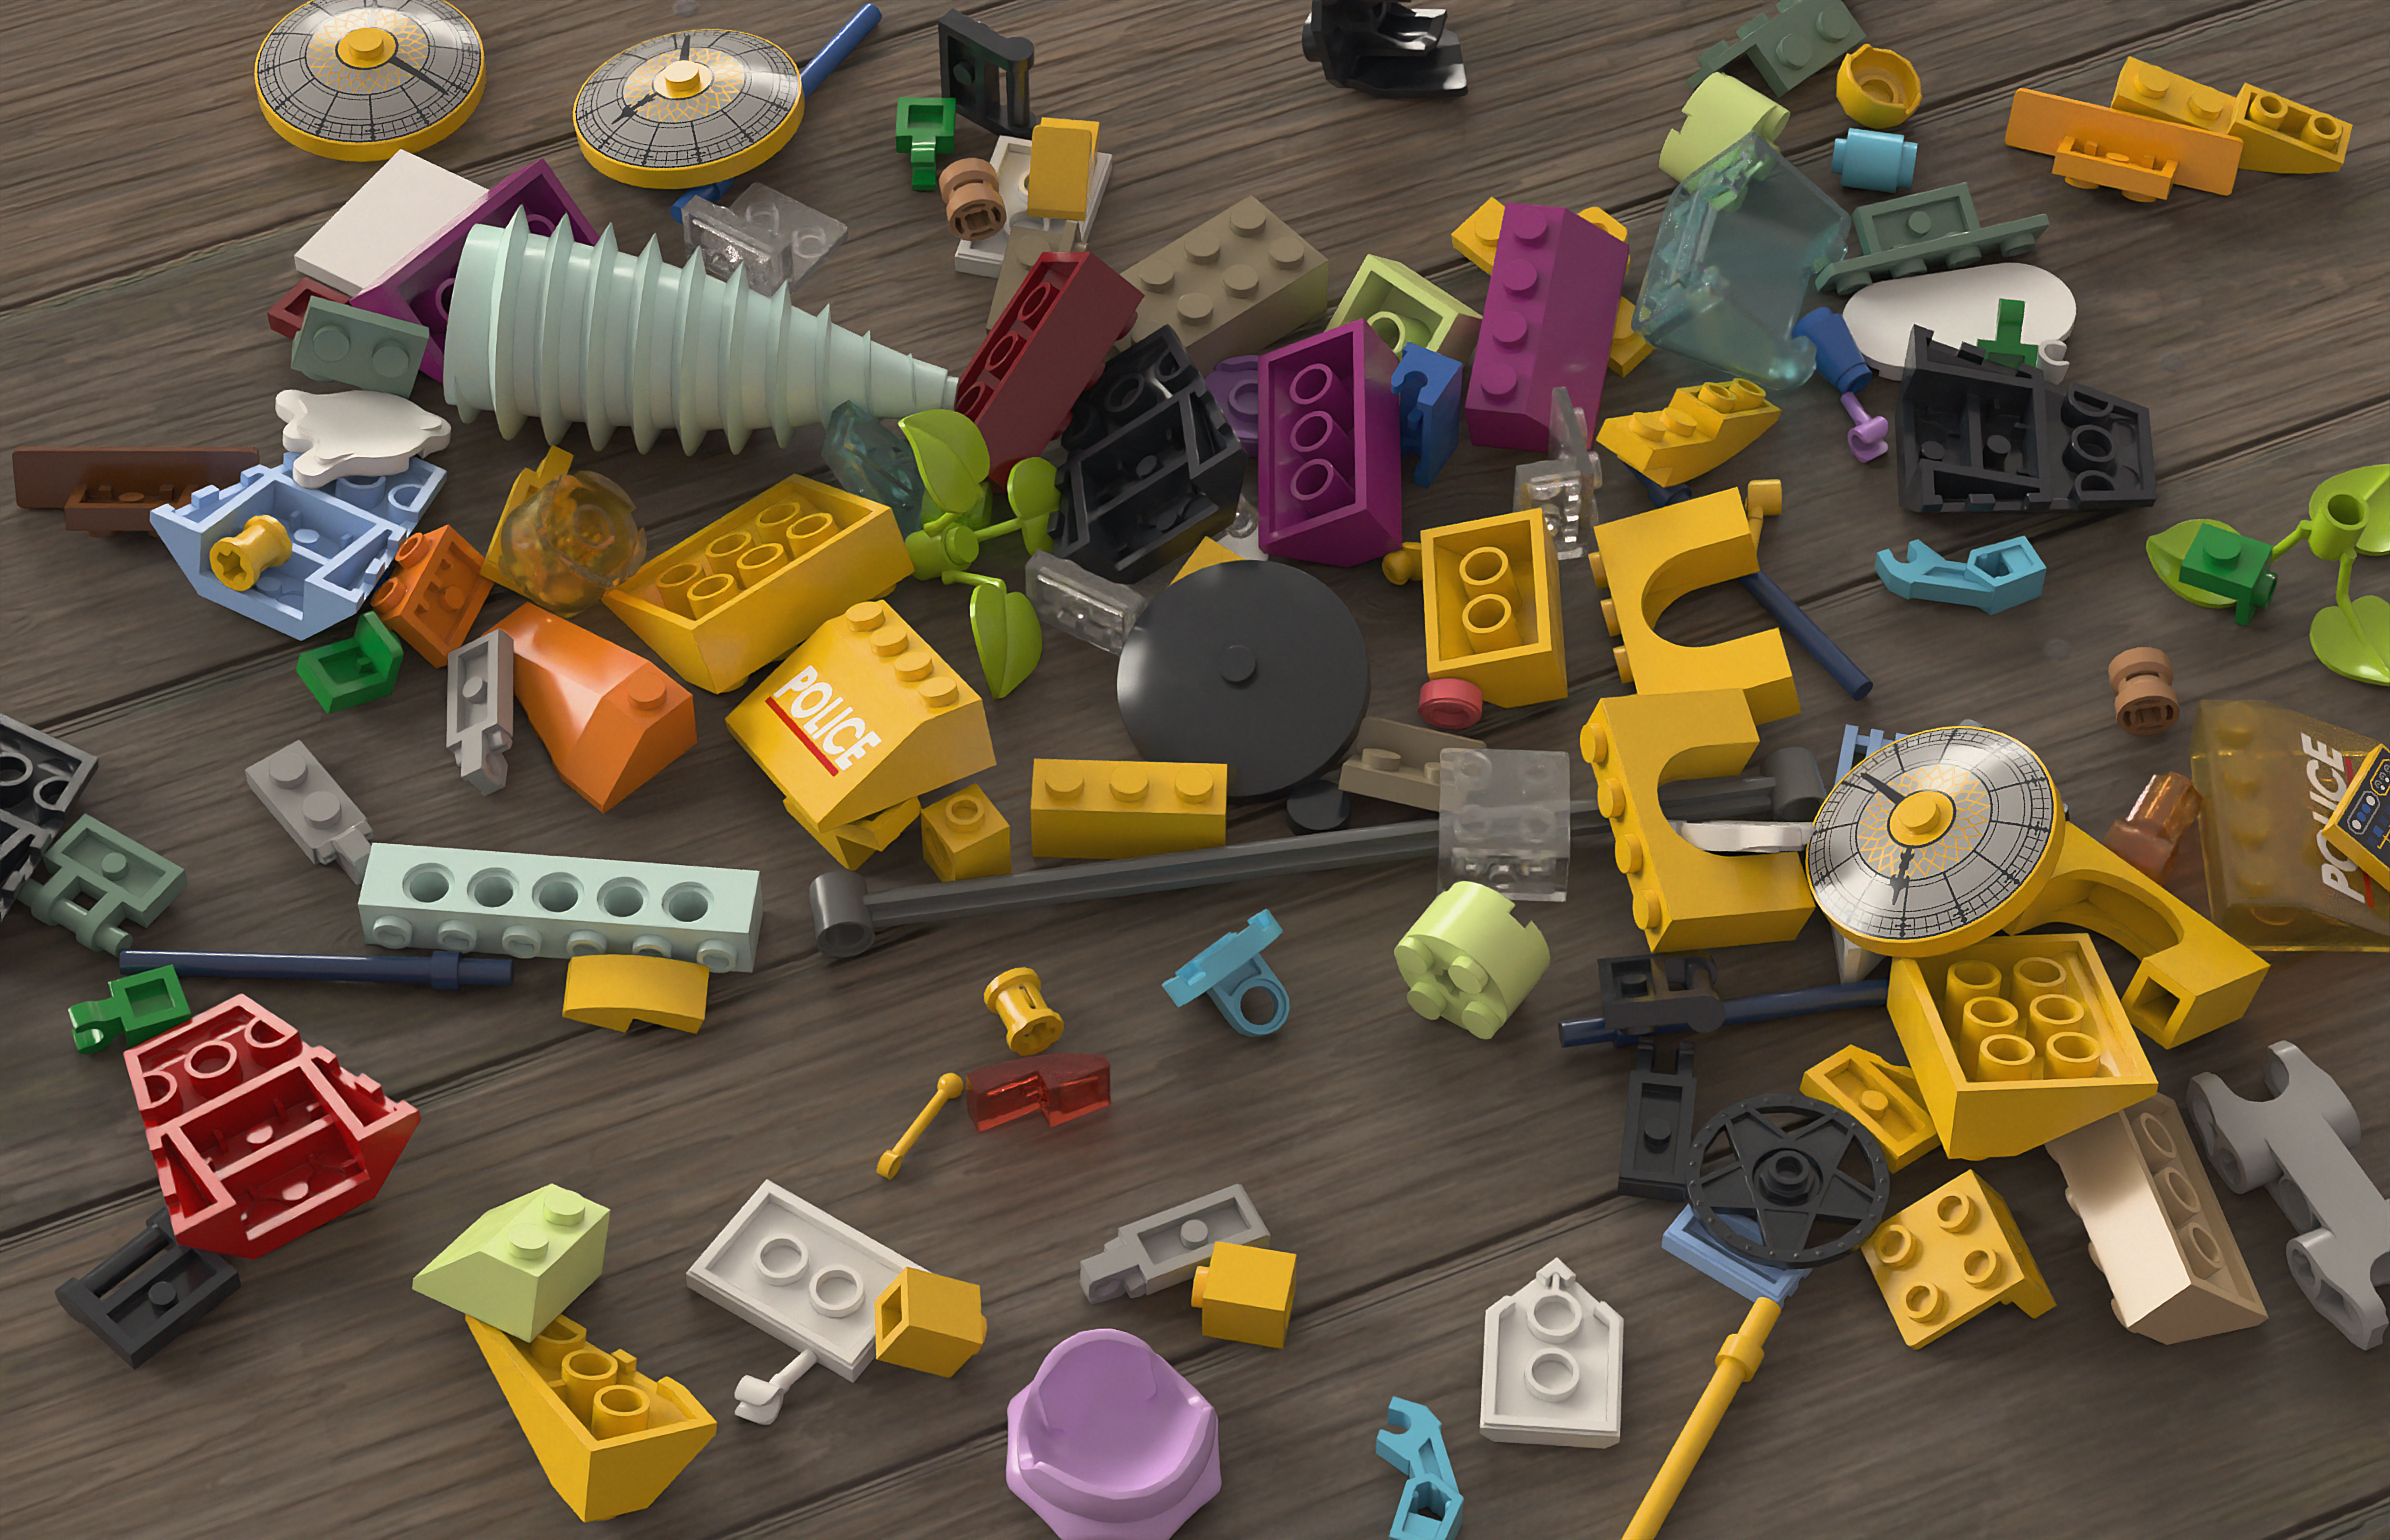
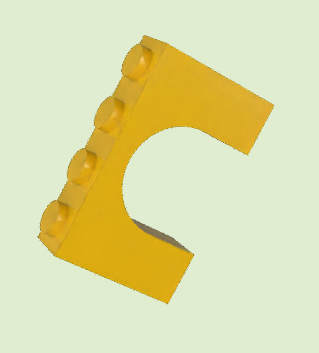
M1738 487L1593 527L1600 551L1588 554L1597 589L1610 588L1612 598L1600 602L1610 637L1622 634L1625 645L1615 647L1613 651L1622 684L1635 682L1637 693L1628 696L1742 687L1755 726L1802 714L1779 628L1707 647L1675 645L1660 638L1653 632L1662 612L1680 596L1701 587L1760 571Z
M1742 687L1600 698L1587 724L1581 730V752L1584 760L1587 763H1591L1598 783L1597 799L1599 809L1605 818H1609L1616 840V863L1619 870L1627 875L1634 897V919L1637 926L1642 930L1644 929L1652 954L1795 940L1816 908L1797 851L1736 857L1711 854L1691 845L1678 835L1667 822L1660 808L1657 788L1666 783L1680 780L1739 776L1760 742Z
M2065 821L2063 848L2059 861L2047 884L2035 900L2018 917L2002 928L2010 936L2045 923L2064 922L2096 931L2125 947L2141 961V964L2120 1003L2129 1022L2167 1050L2241 1019L2271 966L2069 821Z

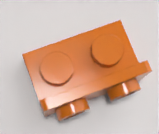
M448 524L424 535L416 533L400 546L395 555V560L398 563L389 580L383 583L374 593L370 604L373 607L372 611L375 612L387 630L394 629L428 662L438 669L448 665L449 652L461 647L495 582L479 574L485 558Z

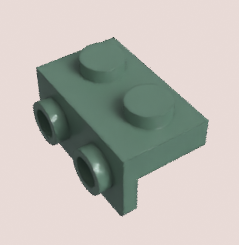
M311 296L301 329L296 332L293 340L291 369L302 371L304 375L316 381L331 382L335 380L361 387L365 391L391 393L409 400L429 339V327Z

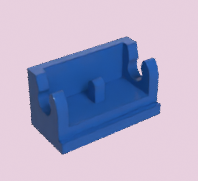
M1407 342L1402 349V360L1391 377V392L1393 395L1400 393L1401 457L1410 453L1421 456V461L1417 462L1413 474V483L1428 489L1458 446L1463 363Z

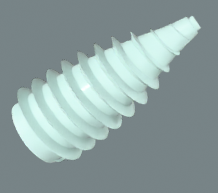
M523 204L519 206L506 229L476 223L468 234L452 293L443 368V386L446 403L458 407L459 415L466 424L473 422L481 410L495 411L499 430L503 438L509 441L517 435L528 416L540 417L548 444L556 446L560 443L573 422H585L592 447L596 451H601L606 446L617 426H631L637 448L642 455L650 451L663 429H677L687 456H692L696 452L708 430L724 429L730 449L734 455H738L742 451L753 429L772 427L778 444L783 449L791 441L798 426L822 423L827 435L832 436L842 422L872 420L875 425H878L882 419H903L932 409L955 411L959 388V378L948 376L947 369L914 359L911 353L906 356L872 341L870 330L861 337L832 323L829 303L817 317L791 305L788 278L769 299L749 289L745 262L743 260L727 283L706 274L700 245L683 269L662 261L656 233H654L639 257L622 253L618 250L611 222L594 247L574 242L567 212L551 237L530 233Z

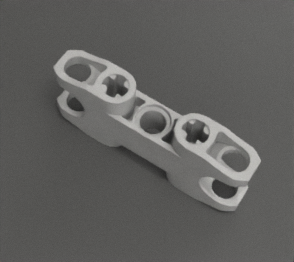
M2285 1040L2267 1047L2268 1055L2262 1066L2265 1083L2274 1096V1100L2266 1102L2247 1101L2235 1095L2216 1074L2204 1072L2190 1078L2185 1101L2191 1119L2203 1142L2208 1160L2227 1186L2237 1194H2243L2264 1185L2300 1234V1236L2289 1240L2286 1246V1256L2291 1273L2301 1290L2317 1312L2332 1322L2357 1347L2368 1350L2382 1344V1336L2389 1321L2386 1316V1308L2374 1287L2390 1284V1198L2384 1200L2348 1151L2359 1145L2361 1141V1127L2357 1114L2347 1097L2330 1075L2316 1066L2297 1046Z

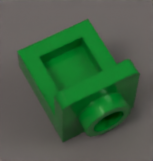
M2202 523L2181 564L2179 582L2236 600L2235 623L2247 627L2256 608L2267 609L2274 595L2278 582V574L2270 571L2274 546Z
M370 611L359 616L354 637L301 653L295 671L326 713L331 714L392 694L402 663L403 650L395 633L387 630L375 612Z

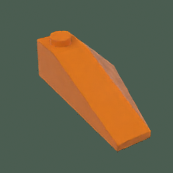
M528 601L481 635L482 637L501 628L514 639L513 695H516L525 710L529 725L537 738H541L551 755L552 765L560 779L603 814L698 743L692 694L652 662Z

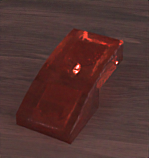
M1049 1054L1014 1059L972 1071L966 1074L968 1114L978 1132L1040 1109L1050 1128L1111 1104L1110 1064L1104 1055Z

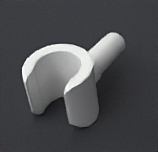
M2054 339L2045 340L2039 345L2036 368L2043 370L2045 381L2056 385L2063 380L2070 365L2068 361H2062L2067 346L2061 341Z
M805 1349L779 1374H775L769 1383L745 1375L735 1391V1398L741 1401L735 1410V1415L762 1425H769L774 1422L781 1408L783 1395L795 1381L817 1362L814 1352Z

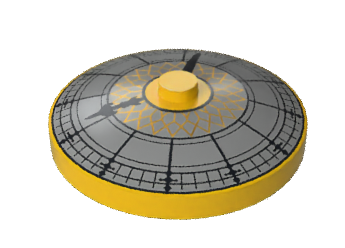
M311 0L285 16L270 31L257 54L254 75L261 110L269 124L284 139L304 151L318 156L342 161L368 162L391 159L400 149L411 154L419 152L455 132L472 115L482 98L486 84V64L483 45L474 25L460 10L445 0Z
M721 29L689 30L644 41L622 51L605 62L587 79L580 89L574 103L573 122L578 143L584 157L604 175L619 182L643 188H693L738 176L757 167L780 151L793 137L802 121L805 98L799 70L793 59L779 46L766 39L744 32Z
M1966 726L1942 727L1912 734L1892 742L1865 758L1849 771L1830 792L1814 819L1815 831L1806 847L1805 864L1807 879L1816 902L1831 925L1843 937L1865 950L1881 955L1902 958L1930 957L1957 951L1993 935L2008 925L2043 890L2052 876L2063 848L2065 837L2064 805L2055 783L2038 756L2027 746L2006 734L1990 729Z

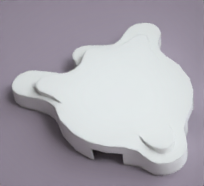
M285 390L276 397V413L283 421L288 423L283 430V446L290 452L304 453L293 463V479L295 483L306 489L320 488L335 479L346 476L375 477L405 472L409 469L410 457L419 454L423 459L430 453L445 449L450 442L451 426L445 419L423 410L403 397L391 393L353 390L315 395L299 390Z
M1667 820L1675 832L1684 840L1698 849L1707 851L1767 853L1804 851L1805 844H1808L1815 831L1813 822L1710 820L1709 822L1699 824L1687 823V820Z

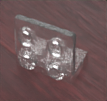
M759 182L753 183L729 208L717 206L695 195L681 209L686 259L689 260L700 245L705 268L728 280L744 260L749 289L771 299L787 278L791 297L848 238L847 225Z
M1566 386L1553 388L1548 459L1516 466L1513 513L1542 508L1558 554V560L1588 556L1590 530H1594L1593 527L1599 524L1598 509L1593 489L1601 488L1602 471L1596 451L1588 452L1585 445L1587 442V426L1584 412L1581 407L1573 408Z
M1038 549L1025 565L1026 598L1033 606L1038 620L1121 657L1124 644L1139 616L1162 591L1168 588L1182 567L1171 562L1140 582L1125 585L1108 581L1082 569L1070 560L1057 558Z
M1442 749L1440 752L1439 848L1436 897L1444 890L1448 891L1454 883L1467 881L1489 887L1509 900L1566 902L1570 863L1569 754L1565 751Z

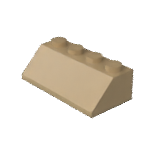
M2157 1092L2155 1096L2044 1143L2048 1153L2062 1169L2069 1186L2065 1190L2067 1201L2084 1222L2091 1242L2088 1244L2089 1254L2096 1266L2106 1275L2114 1298L2111 1300L2112 1309L2117 1319L2127 1330L2132 1333L2138 1332L2168 1345L2258 1326L2269 1319L2173 1099Z

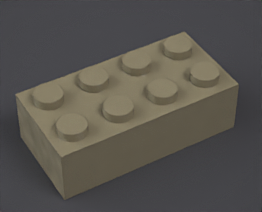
M1250 195L1119 274L1145 294L1135 310L1138 313V317L1133 328L1124 338L1114 342L1103 361L1106 363L1168 323L1177 333L1201 376L1204 374L1205 379L1207 375L1214 372V365L1227 358L1249 354L1254 355L1326 311L1328 259Z

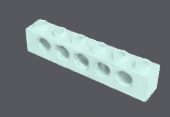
M372 843L358 901L365 944L382 945L391 949L404 947L442 949L462 952V954L468 952L509 954L517 958H532L536 956L571 959L572 957L586 955H641L710 967L709 971L714 973H725L728 971L753 972L763 916L760 871Z

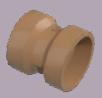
M967 158L956 161L943 170L939 178V188L942 200L947 206L946 215L952 233L956 237L967 241L985 240L996 235L1003 228L1007 221L1004 201L999 194V182L993 166L983 159Z
M2137 647L2122 652L2112 660L2109 665L2108 674L2113 693L2117 695L2114 708L2119 727L2127 733L2135 735H2152L2172 727L2179 719L2180 707L2175 689L2171 687L2174 675L2169 656L2160 649Z

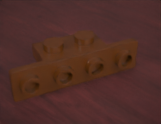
M19 446L12 454L16 503L21 508H64L66 531H85L86 535L96 538L112 537L120 534L122 531H146L149 536L161 538L150 522L151 510L165 504H169L177 510L191 504V493L210 485L215 486L221 491L240 483L242 471L260 464L259 450L255 447Z

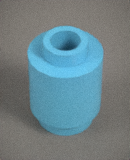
M1849 128L1847 139L1836 138L1831 173L1842 174L1841 186L1896 193V188L1911 189L1918 143L1904 141V135Z

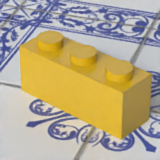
M1034 759L1031 796L1032 857L1127 859L1226 846L1227 764Z

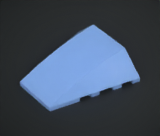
M289 451L284 453L282 465L269 469L259 464L242 471L240 483L219 491L218 488L210 485L191 493V504L175 510L169 504H165L151 510L150 522L198 595L302 641L357 613L395 557L400 546L406 541L445 484L447 470L412 456L409 458V469L405 472L375 477L346 476L335 479L320 488L306 489L295 483L293 479V463L304 453ZM269 515L277 519L287 530L288 537L293 546L292 555L289 560L282 566L270 567L262 571L256 584L245 591H234L225 586L216 577L211 568L209 556L213 545L223 538H234L242 533L245 523L254 516Z

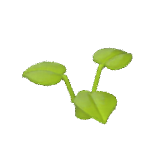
M932 409L903 418L898 422V425L911 444L927 491L938 507L946 513L938 520L924 524V530L911 533L906 538L905 545L915 569L912 575L922 581L942 576V581L945 585L962 583L977 586L971 597L970 618L992 700L1007 696L1036 668L1041 657L1043 642L1039 620L1033 606L1025 595L1020 592L1007 594L1006 585L1002 579L962 571L966 570L977 558L979 542L1018 529H1022L1026 548L1033 558L1042 560V556L1052 552L1054 540L1046 531L1049 513L1059 510L1061 492L1054 486L1057 469L1050 462L1039 457L1024 459L1015 464L1009 475L1007 492L1010 505L1017 518L973 532L969 527L962 526L954 521L972 509L983 498L984 492L979 483L986 478L990 470L989 452L983 436L976 425L961 413L946 409Z
M2381 464L2353 469L2333 476L2321 483L2313 492L2309 502V515L2312 521L2301 520L2294 532L2273 547L2271 564L2303 539L2308 540L2311 551L2320 559L2340 561L2336 589V602L2339 607H2326L2316 614L2310 628L2311 645L2321 662L2341 676L2365 683L2390 687V604L2382 598L2373 595L2360 597L2351 603L2348 595L2352 564L2357 557L2356 552L2368 556L2390 554V464ZM2194 519L2178 523L2160 534L2148 537L2146 550L2153 568L2173 592L2186 601L2206 608L2219 609L2237 605L2236 600L2179 582L2181 564L2202 523L2239 534L2231 526L2211 519Z

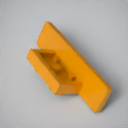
M2019 88L2014 95L2005 135V143L2009 146L2055 156L2052 174L2065 176L2064 180L2068 184L2083 189H2096L2099 185L2121 189L2123 196L2139 202H2154L2156 198L2166 200L2173 184L2225 196L2230 195L2234 187L2244 146L2243 139L2025 88Z

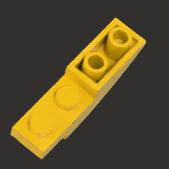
M2131 56L2128 57L2120 72L2110 107L2243 139L2244 146L2238 168L2272 173L2312 174L2338 172L2344 163L2353 126L2329 114L2311 109L2247 83H2244L2236 98Z
M1734 378L1733 381L1720 383L1705 382L1699 386L1676 389L1669 406L1662 411L1649 413L1634 412L1633 415L1606 419L1596 441L1616 453L1619 459L1665 488L1696 478L1735 456L1769 429L1778 420L1782 410L1765 400L1766 392L1748 380Z

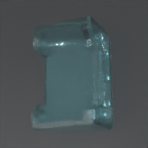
M1752 130L1687 176L1669 198L1630 327L1649 345L1774 390H1784L1788 387L1798 388L1811 377L1816 368L1815 356L1817 346L1806 336H1799L1792 340L1790 336L1791 331L1797 324L1809 278L1820 270H1824L1827 265L1839 262L1844 258L1848 250V244L1845 242L1853 217Z

